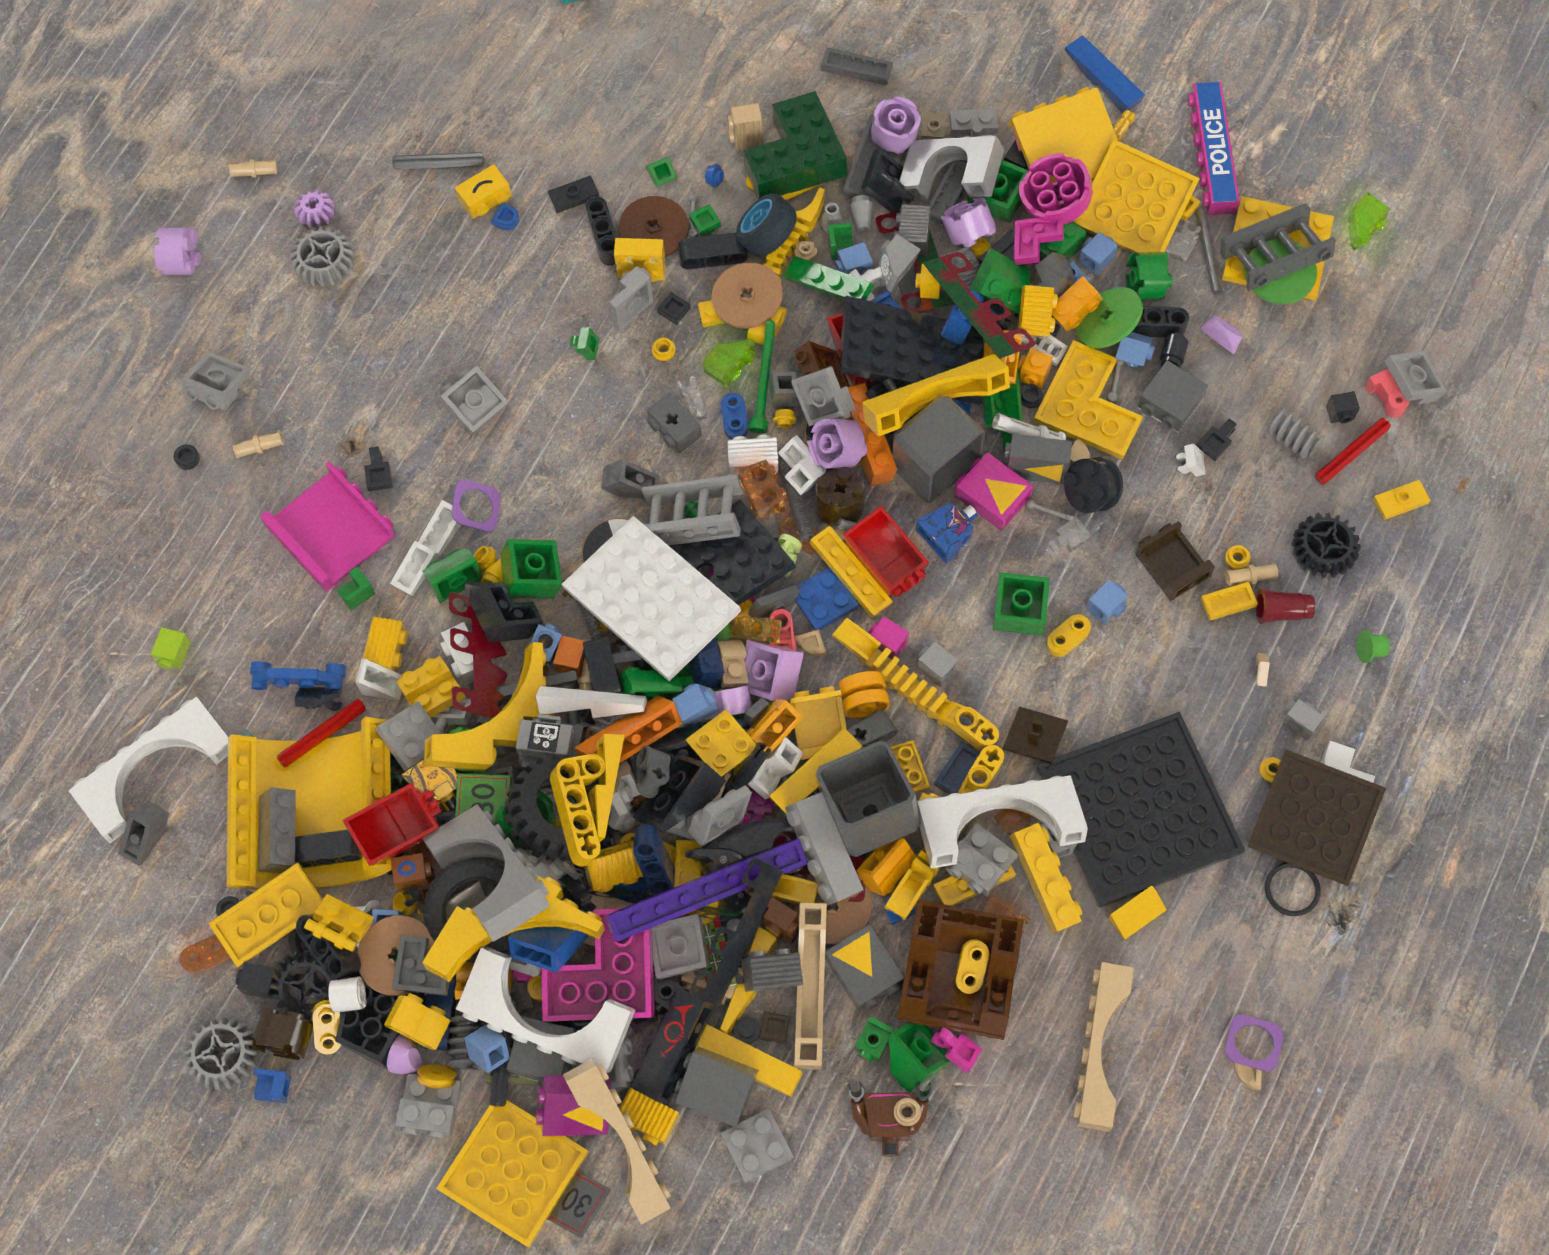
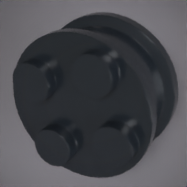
M1108 458L1079 459L1068 468V472L1064 476V490L1069 503L1079 512L1093 513L1096 511H1106L1113 508L1119 502L1123 492V478L1117 465Z

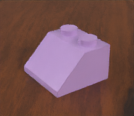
M747 640L745 647L747 656L744 661L749 682L747 686H749L750 694L771 701L782 699L789 702V699L794 698V693L796 692L804 653L782 646Z

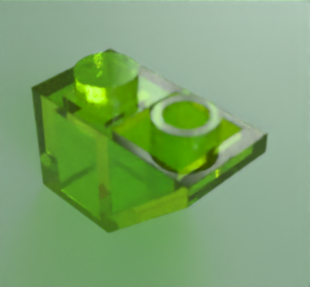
M1369 192L1353 206L1348 218L1351 248L1353 250H1356L1360 245H1367L1372 239L1373 233L1376 230L1381 231L1388 222L1387 215L1390 208Z
M748 339L717 344L703 360L704 373L725 387H728L732 381L735 382L740 377L744 366L751 364L755 359V341Z

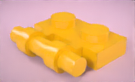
M326 894L313 914V919L318 921V923L308 919L304 928L313 932L312 935L319 939L323 937L335 943L334 946L341 950L345 948L353 952L358 942L352 939L361 942L372 926L374 917Z

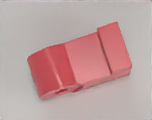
M1389 369L1369 377L1365 388L1369 394L1377 393L1384 404L1385 413L1395 418L1403 415L1410 401H1406Z

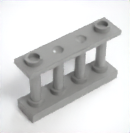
M738 475L642 487V493L646 502L651 507L649 524L644 525L667 545L740 536L741 528L735 514L731 513L732 496L744 493ZM722 497L721 514L707 516L708 500ZM698 500L697 517L683 519L685 502ZM675 503L673 521L659 522L661 505Z

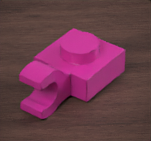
M945 1027L940 1032L936 1031L931 1039L935 1045L948 1049L945 1057L965 1073L971 1070L982 1051L978 1045L963 1033L955 1037Z

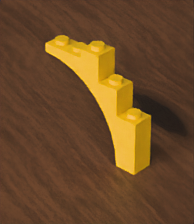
M533 642L525 648L523 669L518 685L509 702L497 716L472 730L454 734H432L425 740L424 766L486 770L496 760L497 752L493 746L516 747L521 720L532 721V718H537L540 714L536 694L540 686L546 687V677L543 676L546 653L543 651V643ZM555 713L542 714V715L554 716Z
M537 876L536 882L541 880L549 892L545 897L550 907L505 934L508 935L515 931L535 927H561L580 931L600 939L605 929L603 922H601L602 918L591 911L584 913L578 910V905L569 899L564 898L561 901L563 892L556 880L550 877L543 879ZM458 906L455 908L422 962L426 970L448 982L451 981L460 967L470 957L492 942L473 909L466 907L463 910Z

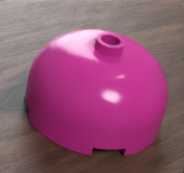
M1063 153L1044 156L1028 167L1029 171L1023 181H1020L1019 193L1026 211L1033 219L1062 218L1064 225L1078 219L1086 211L1092 199L1093 184L1087 167L1080 159H1074L1064 156ZM1049 175L1054 176L1056 182L1051 183Z

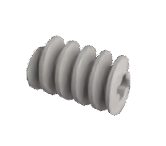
M1284 408L1273 420L1268 431L1269 435L1272 436L1277 433L1276 439L1278 441L1285 439L1284 446L1286 447L1293 444L1292 452L1297 453L1301 450L1300 458L1302 459L1312 456L1323 443L1325 436L1323 435L1316 439L1317 430L1308 433L1310 425L1306 424L1301 428L1300 423L1302 419L1299 418L1293 422L1294 413L1291 412L1285 416L1286 408Z

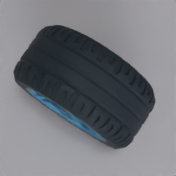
M778 194L765 195L753 203L744 213L736 229V238L752 255L757 257L769 255L778 249L792 233L797 220L796 211L782 196Z

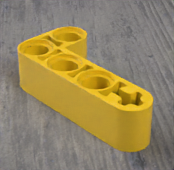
M596 754L565 758L555 766L550 774V782L570 858L575 865L583 867L589 865L599 855L601 850L585 786L595 783L605 770L604 760ZM585 765L591 766L595 774L589 773ZM560 770L566 771L570 778H564ZM567 795L573 796L576 804L570 803L567 800ZM573 821L580 822L583 826V830L577 829L574 826Z

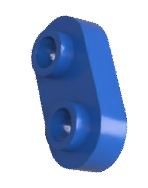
M737 393L727 394L721 401L724 433L731 440L737 436L745 437L748 433L745 400ZM730 402L737 403L735 406L729 405ZM738 423L740 426L735 428L732 427V424Z

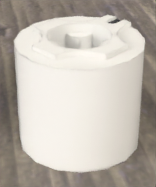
M361 977L330 981L329 1001L334 1013L359 1010L366 1007L365 985Z

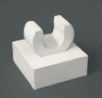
M1194 443L1184 446L1185 453L1178 454L1176 459L1180 462L1186 461V463L1178 467V471L1182 474H1187L1191 471L1196 477L1206 474L1203 452Z

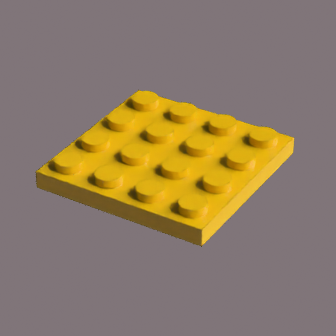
M1114 139L1092 183L1093 194L1091 202L1086 211L1074 222L1086 232L1095 236L1100 232L1104 236L1112 238L1116 245L1132 253L1164 252L1200 178Z
M1241 196L1233 232L1294 207ZM1310 211L1309 226L1321 241L1330 238L1334 216ZM1300 230L1288 234L1295 243L1303 248L1312 246ZM1250 249L1245 252L1249 255L1253 249ZM1237 256L1226 259L1222 280L1247 286L1244 274L1245 266ZM1325 261L1316 263L1317 279L1311 292L1304 297L1305 299L1316 301Z
M506 1100L504 1107H494L491 1105L488 1107L436 1189L530 1248L589 1154V1151L566 1136H542L541 1125H536V1118Z

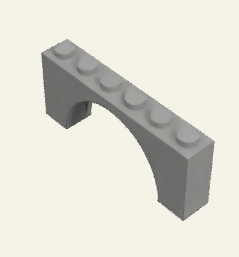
M475 805L442 825L439 829L423 837L430 853L441 869L457 861L475 857H491L505 863L503 875L496 888L484 901L473 908L482 927L493 942L550 907L545 897L549 894L547 888L541 880L536 882L538 878L530 865L525 868L527 863L519 851L516 852L513 843L509 838H506L503 830L495 823L488 810L483 813L480 807Z

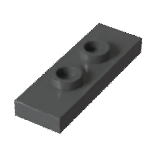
M828 47L821 64V71L883 85L888 84L893 68V62Z
M960 160L951 162L928 204L930 206L931 220L943 224L941 216H945L944 212L958 203L965 190L961 183L967 163Z

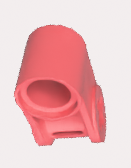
M785 609L775 610L770 616V644L796 650V639L793 632L791 614ZM784 620L788 624L781 628L777 627L775 622Z

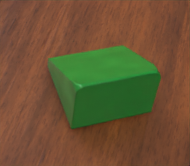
M668 156L645 166L655 187L677 178Z

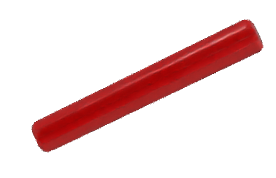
M1380 418L1316 473L1315 479L1322 485L1326 484L1386 433L1391 427L1390 422L1386 418Z
M356 699L278 754L277 759L283 767L292 764L365 712L366 707L360 699Z

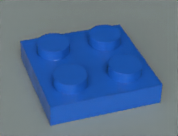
M830 567L797 585L800 593L795 602L814 631L818 629L820 631L858 609L859 604Z

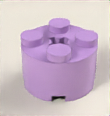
M893 97L891 100L886 101L885 99L881 101L874 112L871 126L872 141L884 150L897 154L904 153L917 137L921 118L916 105L903 97Z
M984 197L973 198L974 203L967 204V201L960 202L944 212L945 216H941L952 244H963L964 248L970 247L977 242L976 239L982 236H990L996 232L995 222Z
M189 227L158 228L155 238H159V245H154V257L157 269L163 270L161 275H192L195 267L201 264V255L196 249L198 241L197 230Z
M822 419L812 428L811 433L814 434L812 440H809V452L817 465H821L824 468H852L867 453V444L856 420Z

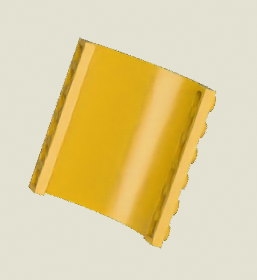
M364 717L361 720V731L327 738L287 767H283L279 763L277 755L296 741L257 739V737L234 734L228 737L226 887L258 890L280 875L279 873L258 872L259 796L270 787L296 790L295 837L348 830L342 821L343 819L391 794L390 750L375 730L387 719ZM362 855V859L358 861L303 869L316 889L349 885L381 876L392 870V863L390 858L384 862L369 866Z

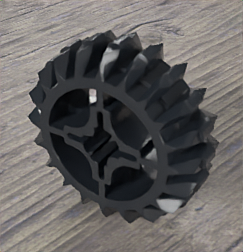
M1330 512L1326 513L1324 518L1320 513L1316 514L1314 518L1311 516L1307 517L1305 522H1300L1298 529L1293 534L1294 539L1291 542V545L1295 547L1292 551L1293 555L1299 556L1296 560L1297 564L1304 563V571L1310 568L1313 570V576L1320 572L1322 578H1326L1328 573L1332 578L1336 577L1338 573L1341 575L1345 574L1347 569H1351L1354 562L1357 561L1359 557L1358 552L1361 549V545L1358 544L1360 535H1354L1355 527L1348 528V520L1344 522L1339 521L1340 515L1331 518ZM1317 531H1327V532H1325V533H1318ZM1329 539L1327 544L1329 547H1327L1325 552H1323V549L1325 547L1323 544H1325L1326 540ZM1328 557L1335 558L1334 560H1326Z
M305 949L303 956L296 950L293 953V958L286 955L284 957L285 963H278L276 966L278 971L272 974V978L276 981L271 983L270 988L278 990L273 993L272 998L281 999L277 1007L282 1008L286 1006L285 1015H287L288 1011L303 1014L304 1019L310 1021L313 1008L318 1002L308 1004L306 1003L307 999L311 996L320 997V995H324L326 997L323 1000H329L330 981L338 980L339 978H330L319 965L316 957L311 956L309 949ZM309 966L305 974H288L295 968ZM317 970L326 977L328 986L325 985V982L319 980ZM311 975L309 981L311 988L308 989L307 993L304 995L306 989L304 982L307 981L308 977ZM287 984L290 985L289 988L297 992L298 1000L290 994Z

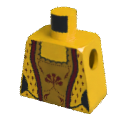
M422 760L401 775L408 784L413 783L416 790L419 789L420 792L427 789L429 791L432 790L435 794L434 800H440L447 811L456 808V796L453 790L457 788L458 775L454 768L424 766V760Z

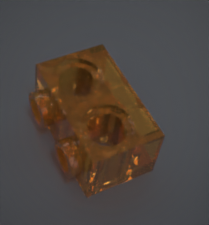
M765 459L739 469V480L758 521L785 511V502L788 499L784 488H779L776 482L778 475L774 466L770 467ZM756 477H763V478H765V480L760 481V482H759V481H755L754 479H755ZM767 497L775 499L772 502L764 501V499Z

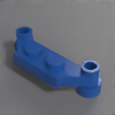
M251 662V688L254 690H266L269 684L279 688H287L289 684H296L301 688H314V685L327 686V691L333 689L342 691L343 678L346 677V666L330 663L326 664V671H320L318 669L271 668V664L267 662Z

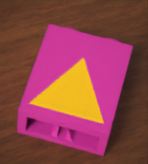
M987 452L982 459L978 457L973 462L970 468L971 471L967 475L963 474L955 484V497L967 506L971 505L980 516L1002 531L1023 508L1027 500L1032 497L1034 486Z

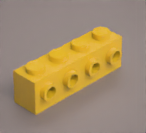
M1036 823L1011 834L1010 839L1016 852L1019 854L1018 857L1051 932L1055 933L1081 922V908L1076 900L1073 901L1069 893L1071 885L1067 877H1062L1058 868L1061 866L1060 860L1056 852H1051L1047 842L1050 841L1046 829L1040 827L1039 823Z

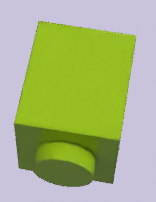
M161 627L151 656L161 668L171 670L172 667L181 669L191 641L185 633Z

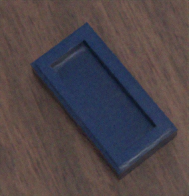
M961 741L935 780L934 785L949 795L958 793L980 752Z

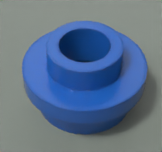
M719 164L709 165L705 172V182L710 184L711 187L717 188L724 180V170Z

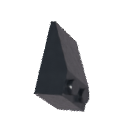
M677 753L669 765V781L659 787L658 794L654 798H646L633 818L636 821L652 825L665 832L713 801L720 793L726 780L707 763Z

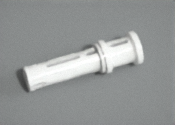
M1000 413L996 414L992 422L994 429L1010 434L1066 440L1064 432L1059 431L1057 433L1048 430L1044 425L1033 426Z

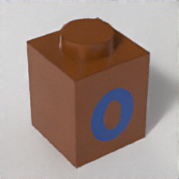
M423 853L391 858L393 882L398 891L408 889L409 887L417 888L430 885L429 877L433 876L432 863L430 860L427 861Z

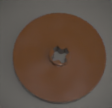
M648 196L634 201L623 211L618 229L620 238L663 240L665 257L678 250L679 241L687 238L689 225L686 213L676 202L661 196ZM655 225L658 226V229H657V228H653V230H650V228H649V226H650V227H654Z

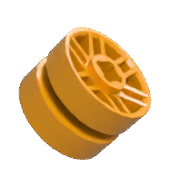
M866 671L845 677L838 683L842 694L841 698L843 699L844 714L847 718H868L878 710L883 709L886 711L890 708L888 693L885 691V679L881 672Z

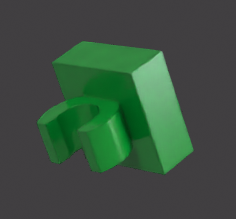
M710 204L689 214V218L700 236L712 234L715 229L721 227V221Z
M583 327L580 330L579 336H571L569 345L576 346L575 352L581 353L586 360H596L600 339L590 327Z

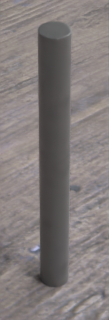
M1201 208L1196 213L1212 294L1218 295L1222 293L1206 209Z

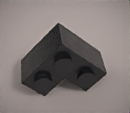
M504 582L483 584L469 600L489 643L529 639L536 631L538 625L543 623L534 602L513 603Z

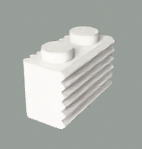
M760 435L755 439L737 436L733 440H728L730 475L778 473L777 438H771L770 435Z

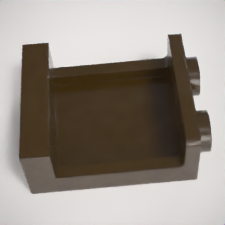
M1179 521L1173 525L1171 523L1166 524L1153 537L1149 535L1143 538L1138 543L1139 546L1136 552L1137 558L1170 601L1210 578L1215 568L1209 559L1204 562L1181 532L1182 524Z

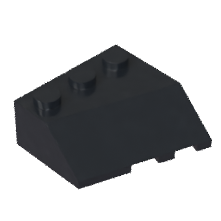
M359 972L357 975L350 977V978H353V977H361V978H362L360 972ZM363 980L367 1000L366 1007L364 1009L341 1012L335 1041L362 1058L388 1070V1053L394 1040L400 1034L384 1024L398 996L381 994L368 986ZM412 992L411 994L423 999L422 1005L425 1006L426 995L424 993Z

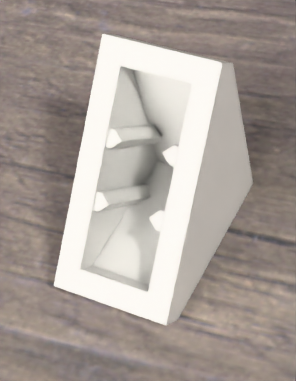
M361 659L356 685L364 696L398 701L402 692L396 681L401 679L402 675L367 659Z

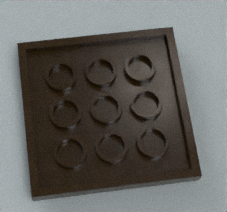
M1285 749L1247 847L1349 886L1386 788Z

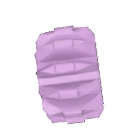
M308 189V194L306 195L300 193V200L295 201L296 208L294 213L302 226L307 225L311 229L315 225L320 228L323 223L329 225V218H334L333 210L335 207L326 192L322 193L319 189L314 193Z

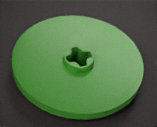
M1279 239L1266 241L1279 259L1290 255V252ZM1295 243L1300 250L1305 249L1299 244ZM1255 247L1250 252L1249 257L1258 268L1269 263L1258 247ZM1316 264L1252 291L1263 300L1275 304L1297 302L1306 297L1313 289L1317 279ZM1244 267V274L1247 282L1248 270Z
M1118 287L1100 294L1103 301L1098 308L1083 318L1082 322L1076 327L1077 336L1084 345L1090 348L1109 347L1123 340L1134 330L1143 312L1142 300L1134 290Z

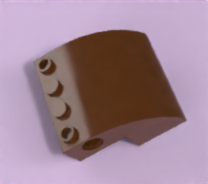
M918 900L897 1020L935 1028L945 1027L948 1030L1004 1040L1010 1013L1024 919ZM977 939L988 947L989 960L981 988L975 993L967 994L956 986L955 973L963 945L969 940ZM973 951L972 958H979L981 954L980 951ZM968 976L965 979V984H972L974 977Z

